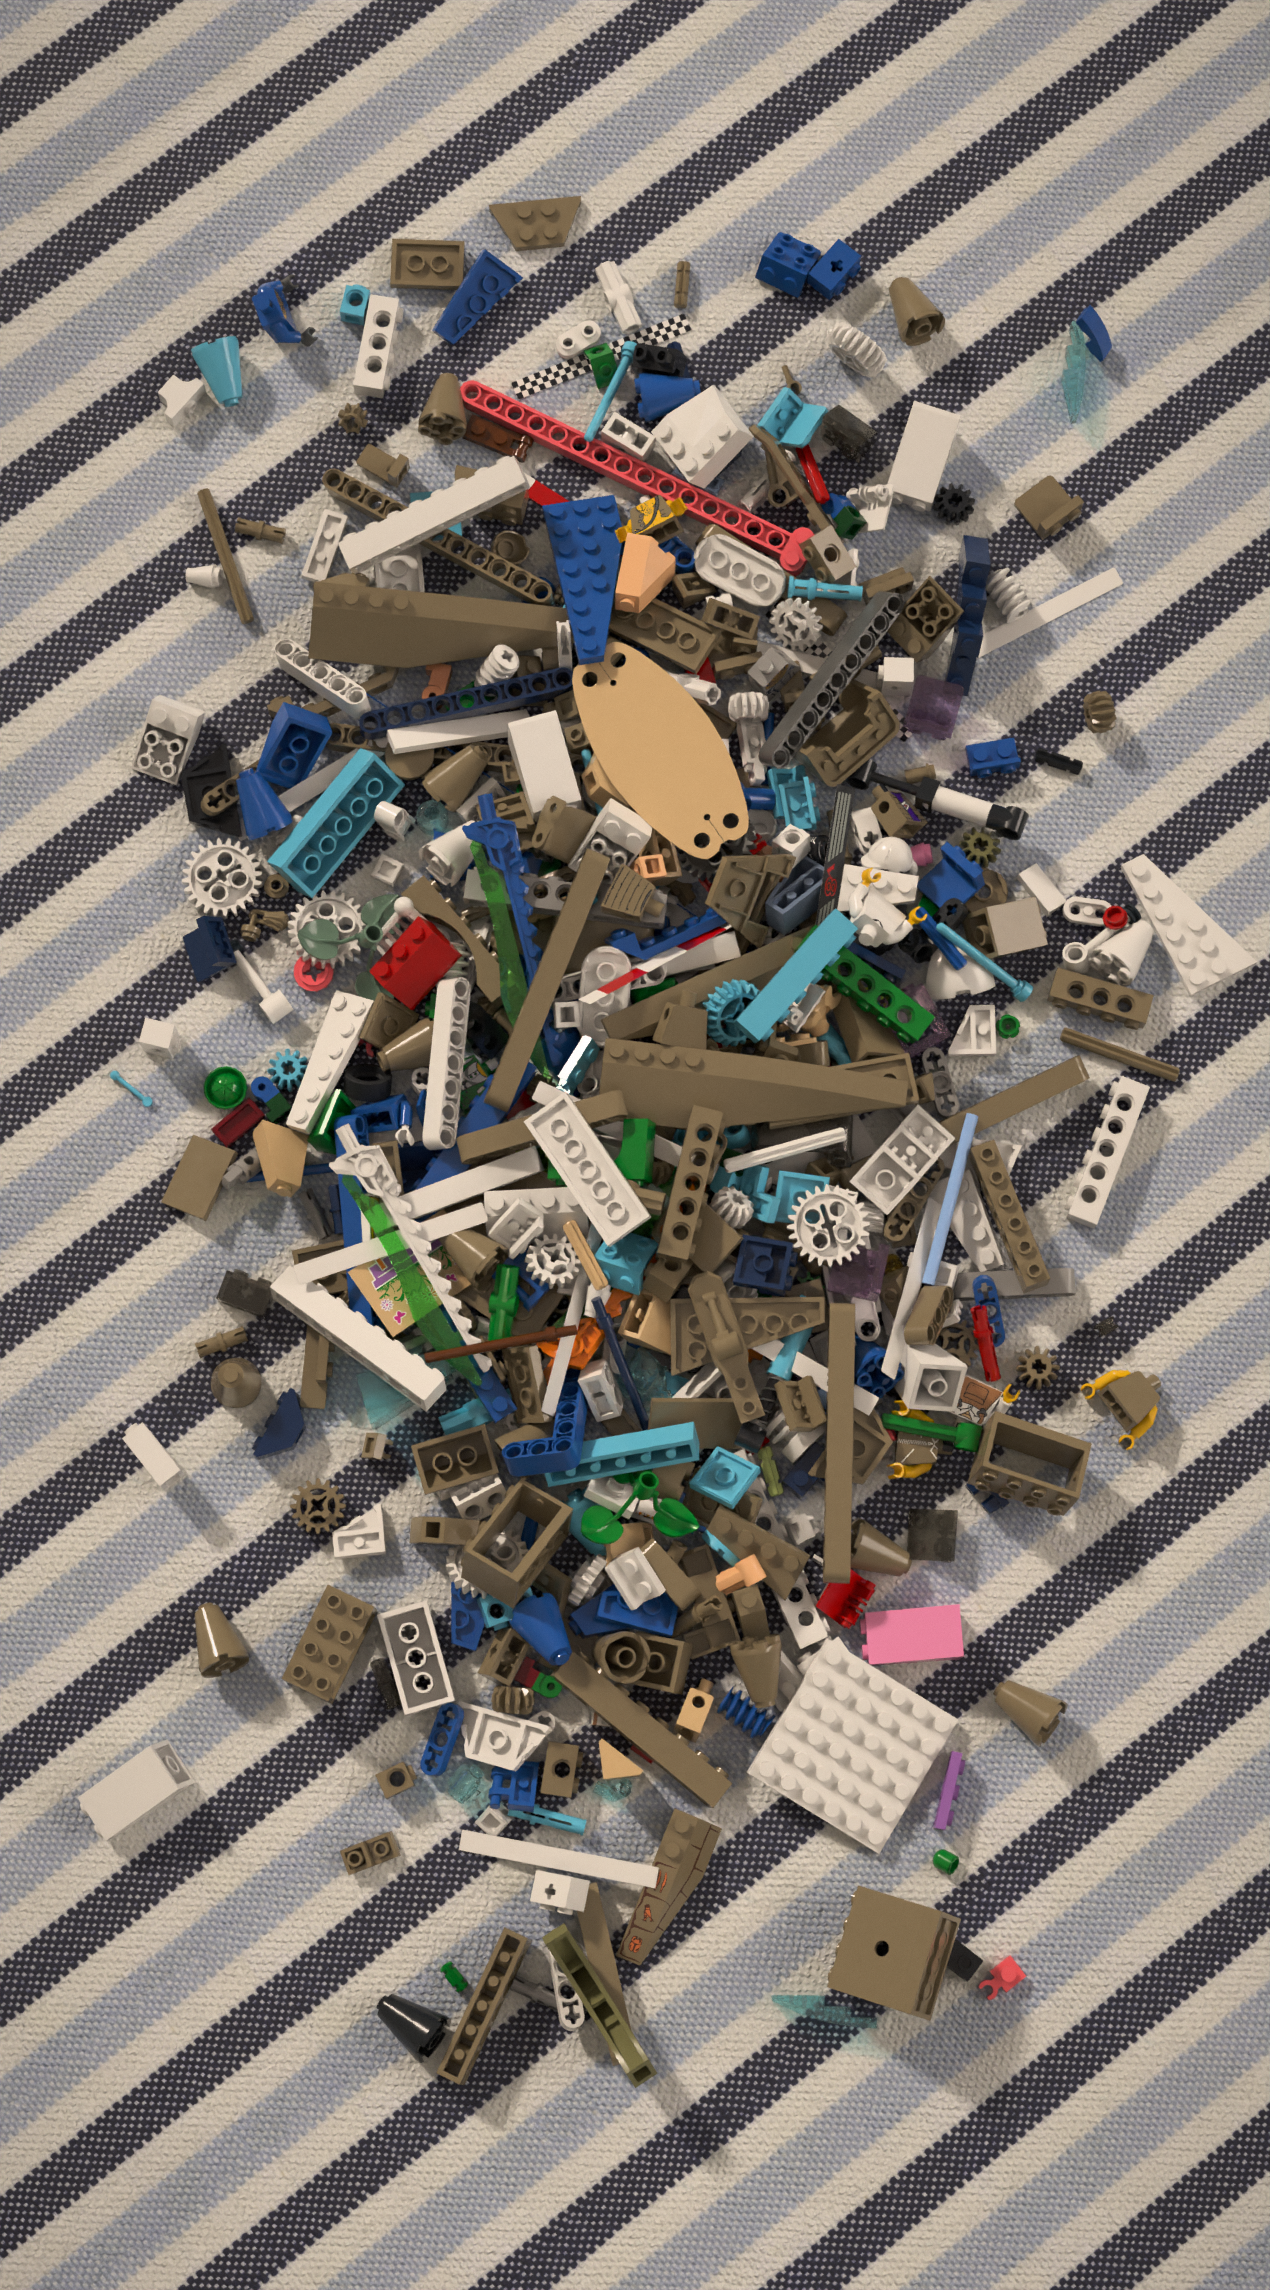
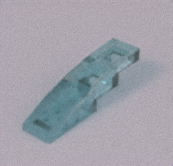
M1071 321L1069 328L1072 345H1068L1065 352L1068 369L1063 370L1061 375V384L1071 424L1076 423L1079 414L1086 372L1084 335L1076 321Z
M771 1995L772 2001L796 2013L820 2021L849 2027L877 2029L876 2017H851L850 2006H824L823 1995Z

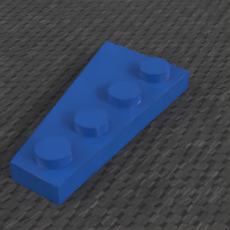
M486 249L482 250L432 331L449 344H455L476 324V321L485 315L523 277Z

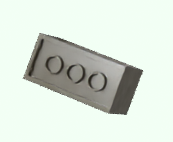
M995 1411L982 1427L978 1452H975L968 1484L974 1485L980 1491H991L999 1494L1004 1499H1015L1023 1502L1028 1507H1039L1047 1510L1049 1514L1064 1516L1080 1497L1092 1443ZM997 1444L1068 1468L1069 1472L1065 1488L988 1463L993 1445Z
M521 1478L515 1486L512 1484L508 1488L504 1501L501 1504L498 1502L494 1506L491 1518L487 1522L483 1521L474 1540L469 1539L462 1551L465 1554L460 1564L462 1566L461 1578L514 1608L568 1537L573 1508ZM519 1511L546 1527V1529L511 1573L487 1559L484 1555Z
M327 1585L281 1679L333 1704L378 1612L376 1608L337 1588Z

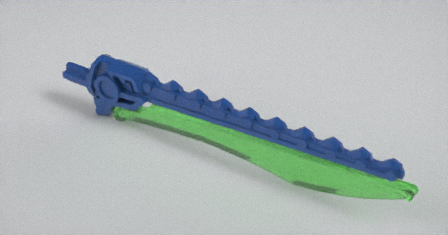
M490 793L477 796L482 821L471 823L469 826L464 825L462 830L468 839L473 840L470 849L484 889L494 927L500 971L501 998L513 1028L527 995L528 988L498 872L488 866L483 848L481 847L482 845L486 846L491 864L504 874L531 983L539 965L536 960L541 957L542 949L532 942L534 936L537 935L538 929L527 920L533 913V907L523 899L528 894L529 886L519 878L521 873L524 872L525 865L522 864L523 858L516 824L513 821L497 817L493 795ZM550 1009L542 1029L553 1066H557L563 1061L564 1055L553 1046L558 1041L559 1033L549 1026V1023L554 1020V1012ZM539 1035L530 1059L542 1076L548 1077L549 1071Z

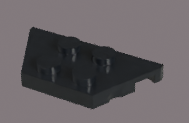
M226 744L220 745L219 749L208 757L205 756L198 761L197 765L181 773L190 824L242 837L237 802L215 816L205 814L201 808L203 797L209 791L232 777ZM228 785L226 787L227 794L236 797L234 785ZM220 795L219 798L214 801L210 800L208 806H214L216 808L218 802L223 799L222 796Z

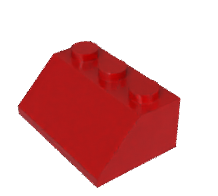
M418 916L369 972L388 992L410 1010H413L462 955L433 923Z

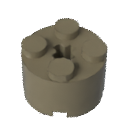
M686 1462L653 1468L652 1473L659 1479V1484L656 1488V1491L659 1492L657 1498L662 1500L664 1498H672L679 1501L685 1489L682 1486L683 1480L689 1481L695 1463Z

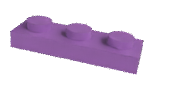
M950 1752L933 1826L935 1829L945 1830L946 1825L951 1826L954 1811H951L950 1807L952 1800L956 1801L960 1786L956 1785L957 1776L962 1775L964 1771L965 1760L961 1759L963 1753Z

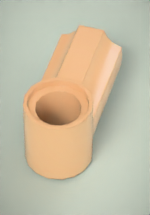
M752 1554L734 1564L735 1566L716 1576V1587L719 1592L728 1595L744 1586L749 1587L767 1576L756 1555Z

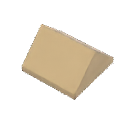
M604 1739L599 1741L603 1781L639 1777L643 1773L641 1768Z

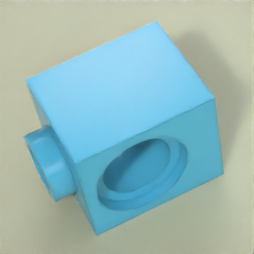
M346 285L340 308L341 321L365 325L370 290L362 285ZM355 300L362 302L359 306L351 305V302Z

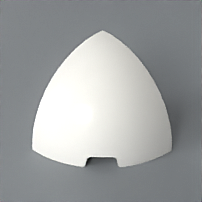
M955 944L953 945L967 961L966 966L961 970H955L938 948L932 955L927 971L926 999L955 998L958 994H978L995 987V980L991 972Z

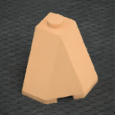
M627 533L615 591L616 610L640 613L675 576L676 557L670 552L665 553L658 547L659 542L651 536Z

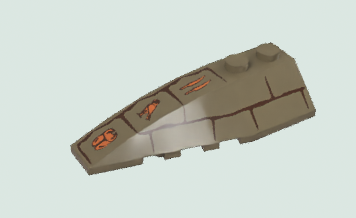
M674 1808L652 1863L653 1867H659L656 1888L643 1886L616 1956L637 1965L642 1964L703 1878L722 1828Z

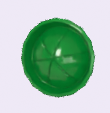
M228 1066L218 1067L211 1071L204 1083V1094L208 1102L220 1109H230L239 1105L245 1098L248 1089L247 1081L243 1074L236 1068Z

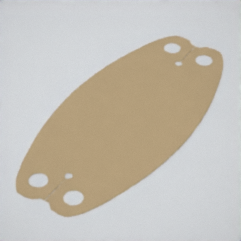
M612 642L606 646L604 662L577 665L574 668L572 677L574 696L590 745L611 783L641 818L678 848L701 859L713 857L719 852L722 843L727 840L735 841L747 833L749 823L747 805L738 774L728 750L703 709L670 674L641 652L619 642ZM615 653L625 655L626 662L622 667L616 668L611 664V657ZM593 672L597 675L598 681L594 686L587 687L583 684L582 678L585 673ZM615 680L616 685L611 686L610 681ZM733 813L738 816V825L734 828H726L723 824V818L725 815ZM709 814L710 819L705 820L704 815ZM699 833H706L710 838L709 845L705 848H699L694 843V838Z

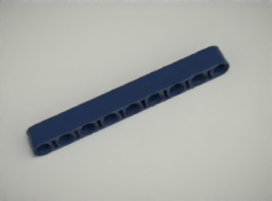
M561 667L364 713L359 719L360 734L367 740H375L387 737L386 734L389 729L470 718L553 699L573 690V672L566 667ZM559 678H566L570 683L562 686L557 683V680ZM536 683H541L545 686V689L543 691H536L532 686ZM511 689H519L522 694L513 697L509 694V691ZM488 694H493L498 699L495 702H488L484 697ZM463 700H471L473 705L472 707L465 708L460 703ZM440 705H445L449 708V711L439 713L436 708ZM415 711H422L425 713V716L421 719H416L412 714ZM392 716H397L401 719V722L393 725L388 722V719ZM367 722H374L377 727L373 730H367L364 728V725Z

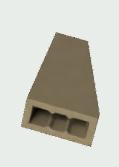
M858 981V989L862 992H867L862 982ZM831 983L832 994L838 992L837 986ZM841 994L840 1003L833 1009L852 1063L905 1053L890 1027L886 1028L879 1024L874 1014L870 1011L868 1013L864 1012L856 1005L857 1001L852 997H845Z

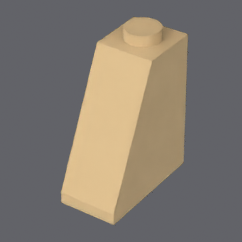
M262 1120L253 1131V1139L267 1189L276 1192L280 1196L292 1197L301 1187L309 1135Z

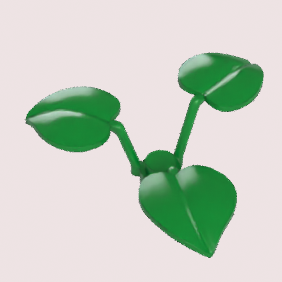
M652 1469L612 1476L620 1484L630 1483L633 1486L632 1495L616 1515L613 1516L612 1512L604 1506L595 1505L588 1508L581 1518V1533L586 1539L596 1544H611L616 1542L624 1531L623 1526L617 1519L621 1517L634 1499L648 1500L652 1497L653 1509L657 1511L653 1517V1522L657 1530L665 1536L681 1537L697 1531L700 1527L694 1515L679 1501L672 1498H664L658 1506L657 1497L659 1492L656 1491V1488L659 1484V1479L652 1473Z

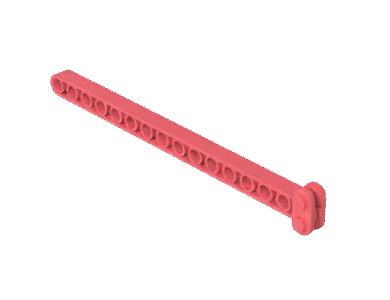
M467 381L460 387L463 404L466 409L509 430L528 435L534 439V442L643 495H650L652 497L661 495L665 501H674L680 497L683 499L685 496L693 497L694 502L690 504L685 503L688 508L684 512L685 515L707 526L709 523H714L743 543L780 560L779 565L782 569L794 577L801 574L808 562L803 556L799 544L814 535L809 528L801 527L790 533L594 438L593 441L587 442L584 439L585 433L477 381ZM469 392H476L478 394L474 399L466 397ZM491 402H496L500 405L497 409L487 407ZM515 412L521 415L517 420L509 418V415ZM534 423L543 425L540 430H533L530 426ZM560 433L564 435V438L556 441L552 436ZM577 444L586 446L583 451H576L573 447ZM599 454H604L608 458L600 462L595 457ZM627 465L630 469L626 472H620L617 470V467ZM642 475H647L651 480L643 483L638 478ZM667 485L672 487L673 490L670 493H663L660 488ZM711 506L716 509V512L707 514L704 512V509ZM729 517H735L738 522L730 525L725 520ZM754 527L757 528L760 531V533L757 535H750L747 532V530L749 528ZM772 538H778L782 543L778 546H773L769 541Z

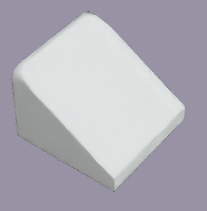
M500 1803L499 1809H492L489 1805L475 1823L486 1834L498 1836L514 1817L507 1816L509 1810Z

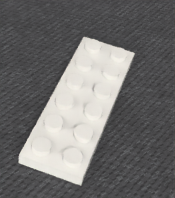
M562 1093L524 1121L607 1246L611 1247L651 1218V1215L568 1093Z

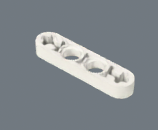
M547 1947L559 2021L564 2029L575 2031L581 2027L584 2021L583 2004L575 1990V1995L571 1999H566L561 1995L560 1989L562 1986L569 1985L572 1987L566 1975L557 1970V1961ZM576 2002L577 2005L572 2007V2013L574 2016H578V2019L575 2021V2024H572L570 2020H566V2017L569 2015V2006L563 2008V2005H570Z

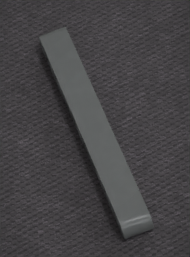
M879 591L873 596L763 744L758 755L761 764L783 769L791 762L904 608L902 595Z

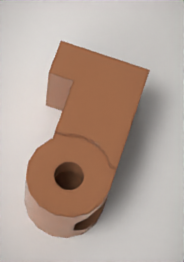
M442 663L426 665V675L430 676L428 687L422 692V699L447 694L453 673L452 666ZM443 705L438 706L436 710H440Z

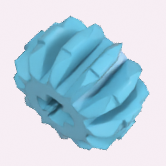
M285 1049L286 1056L282 1057L280 1052H276L278 1061L274 1059L269 1060L270 1065L273 1067L267 1069L269 1075H274L270 1079L273 1084L279 1082V1090H282L287 1085L288 1091L292 1092L293 1084H296L297 1088L300 1087L301 1082L299 1080H302L307 1069V1065L304 1064L308 1060L305 1056L299 1058L300 1052L298 1050L291 1056L290 1050ZM291 1065L294 1072L292 1074L289 1072V1075H286L284 1068L287 1066L289 1069Z

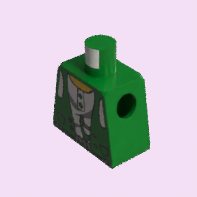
M475 1055L464 1058L459 1107L465 1115L471 1110L469 1105L476 1095L481 1096L486 1089L483 1085L487 1078L495 1073L498 1065L495 1058L492 1060L488 1059L482 1064Z

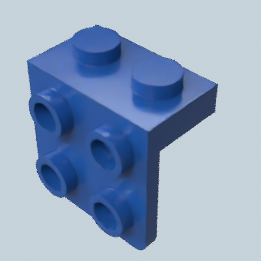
M779 232L763 253L755 278L798 298L802 293L808 273L819 259L821 251L811 244H806L793 238L789 234Z
M946 842L940 848L943 859L917 884L918 890L938 908L951 898H957L966 903L985 885L981 866L977 862H970L965 858L966 854L957 845L953 847L949 842ZM956 908L951 910L953 914L956 912Z

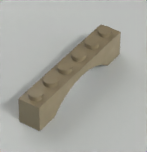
M423 875L403 891L401 896L410 898L413 901L414 908L428 921L447 927L466 942L475 960L477 986L494 1008L497 1009L519 991L515 984L518 979L510 969L506 972L500 966L503 962L494 951L488 952L485 948L487 943L479 933L474 935L471 932L470 928L472 925L464 915L459 917L455 913L457 907L450 898L443 899L439 894L442 890L433 879L428 881Z

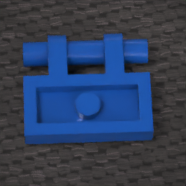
M525 1761L516 1772L498 1766L492 1768L491 1779L493 1783L488 1794L490 1808L499 1809L501 1801L508 1800L509 1810L534 1812L539 1762ZM504 1780H511L510 1788L502 1787Z

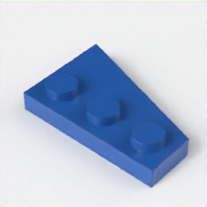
M451 1582V1643L476 1651L485 1626L477 1599L482 1597V1594L478 1593L475 1598L472 1597L471 1590L463 1594L462 1587L456 1589L454 1582Z
M607 1591L601 1594L596 1619L671 1638L678 1607L664 1592L660 1596L643 1602L637 1609L632 1611L619 1591Z

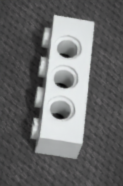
M370 294L353 383L355 394L383 398L385 390L389 391L391 376H388L389 367L393 368L395 353H392L393 345H397L399 340V331L396 330L397 322H402L404 311L403 308H400L399 299ZM386 321L389 323V325L386 327H379L378 323ZM376 344L385 345L381 350L373 348ZM373 366L381 368L380 371L375 373L370 372L369 369Z

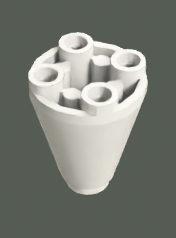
M1139 920L1137 923H1133L1096 947L1091 954L1090 967L1095 971H1099L1106 978L1107 982L1121 986L1130 985L1135 979L1151 943L1152 935L1154 934L1152 926L1143 920Z

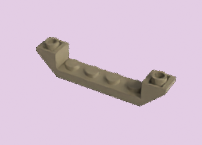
M382 666L385 673H375L368 678V681L357 684L373 697L393 688L400 668ZM279 696L270 701V704L267 705L270 717L275 718L283 702L293 705L290 696ZM325 698L317 704L309 703L302 707L305 710L325 717L342 711Z

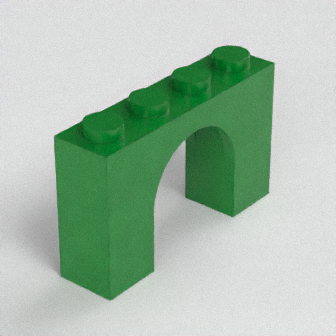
M624 1119L622 1148L614 1162L625 1179L636 1182L642 1188L643 1184H652L656 1123L650 1119ZM549 1160L547 1179L555 1182L558 1187H567Z

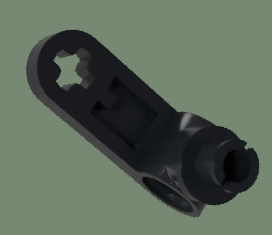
M951 898L939 908L932 918L937 924L944 923L955 931L966 919L968 908L959 899ZM953 908H956L958 912L955 916L951 911ZM922 928L920 930L912 929L898 942L900 950L909 955L916 963L929 962L931 960L930 957L938 949Z

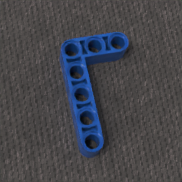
M570 1368L566 1371L556 1409L553 1437L512 1442L503 1448L502 1456L512 1476L519 1477L568 1471L579 1465L588 1402L578 1382L581 1370Z

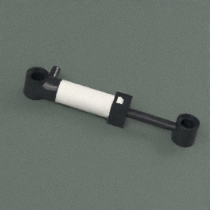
M868 759L846 779L849 785L860 790L868 789L869 785L875 782L916 796V809L932 813L935 810L995 830L996 836L1000 838L1019 840L1029 818L1028 813L1019 807L1008 806L1005 808L940 786V781L925 776L920 787L876 773L877 764L872 759Z

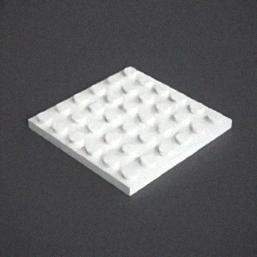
M826 1639L747 1773L880 1854L958 1719L833 1641Z

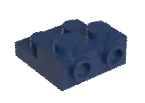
M743 1235L744 1239L741 1241L733 1285L758 1289L761 1294L784 1297L786 1291H791L793 1276H789L790 1268L796 1267L798 1252H794L793 1243Z

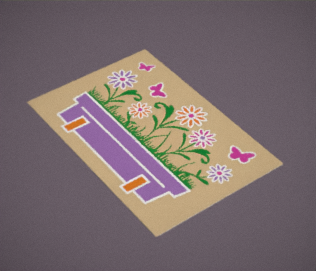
M442 1209L430 1218H428L427 1220L445 1215L447 1213L444 1209ZM439 1240L429 1241L431 1243V1250L428 1256L441 1262L442 1270L439 1271L438 1275L451 1281L452 1289H450L448 1295L453 1297L471 1285V1283ZM411 1248L363 1263L348 1272L392 1337L443 1304Z

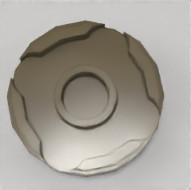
M388 742L384 753L388 768L399 779L408 781L422 777L431 769L434 761L433 748L394 754Z

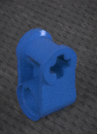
M677 536L658 545L665 553L670 552L676 557L675 572L677 574L693 573L695 571L694 551L680 541ZM684 558L689 559L691 561L687 565H682L679 563V561Z

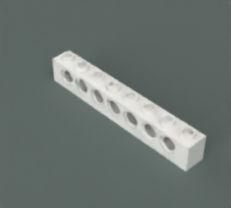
M745 1449L733 1453L756 1465L752 1454H746ZM762 1476L757 1477L747 1490L763 1499L756 1522L762 1518L767 1519L771 1525L768 1532L785 1541L784 1538L788 1537L783 1523H777L774 1516L778 1513L772 1499L767 1501L764 1494L767 1487ZM802 1570L792 1588L798 1589L802 1593L801 1601L795 1603L790 1601L788 1597L785 1601L772 1589L799 1651L828 1638L827 1632L830 1631L825 1617L820 1618L818 1615L816 1596L814 1593L809 1594L805 1586L809 1584L804 1570ZM803 1612L809 1613L813 1619L812 1624L809 1626L801 1625L798 1620L799 1614Z

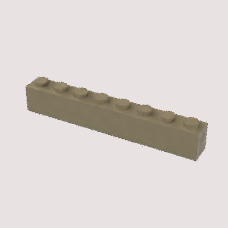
M572 1651L569 1660L563 1665H558L550 1676L707 1807L714 1808L732 1785L727 1779L729 1774L718 1766L714 1769L707 1763L710 1759L699 1750L696 1752L688 1747L690 1742L679 1733L676 1736L668 1730L670 1726L660 1717H657L655 1720L648 1714L650 1709L639 1700L636 1703L628 1697L630 1694L628 1690L620 1684L614 1686L608 1681L609 1678L601 1668L598 1667L595 1670L588 1664L590 1659L582 1652L578 1651L575 1653Z

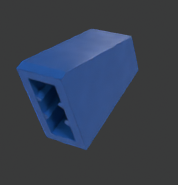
M613 1584L603 1592L618 1591V1589ZM602 1592L568 1617L570 1629L576 1636L580 1634L582 1639L634 1629L596 1619Z

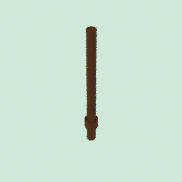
M576 1324L560 1328L551 1326L546 1327L544 1331L424 1353L426 1363H432L541 1341L555 1342L558 1341V1338L578 1335Z

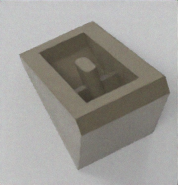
M698 572L678 574L672 577V590L683 609L717 592L714 585L704 580Z

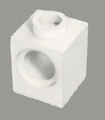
M791 824L772 841V854H790L796 857L792 869L808 854L810 849V834Z

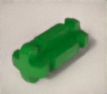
M449 1961L440 1968V1971L446 1974L445 1978L452 1987H456L457 1990L455 1991L460 1993L468 1986V1982H464V1977L456 1967L453 1968V1963Z

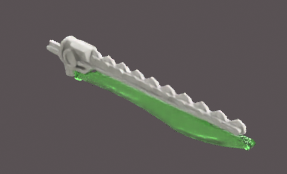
M349 1123L336 1129L335 1131L347 1153L336 1158L335 1162H330L329 1167L336 1174H343L342 1183L355 1200L386 1250L402 1285L412 1317L422 1333L437 1351L462 1346L460 1341L463 1339L467 1345L481 1343V1339L468 1333L470 1328H472L471 1320L458 1314L460 1308L462 1309L461 1301L448 1295V1292L452 1289L451 1281L438 1275L439 1271L442 1270L441 1262L428 1256L431 1250V1243L418 1237L421 1231V1223L408 1218L411 1212V1204L398 1198L401 1192V1185L397 1183L398 1180L379 1145H360ZM353 1175L357 1176L368 1193L380 1196L456 1325L458 1331L455 1333L378 1200L365 1196L355 1179H353ZM480 1353L473 1354L483 1372H487L492 1367L490 1358ZM468 1356L447 1359L448 1363L477 1386L482 1384V1380Z

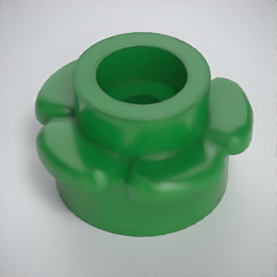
M1003 1015L996 1022V1030L999 1031V1036L1002 1038H1014L1018 1035L1020 1022L1017 1018L1011 1015Z

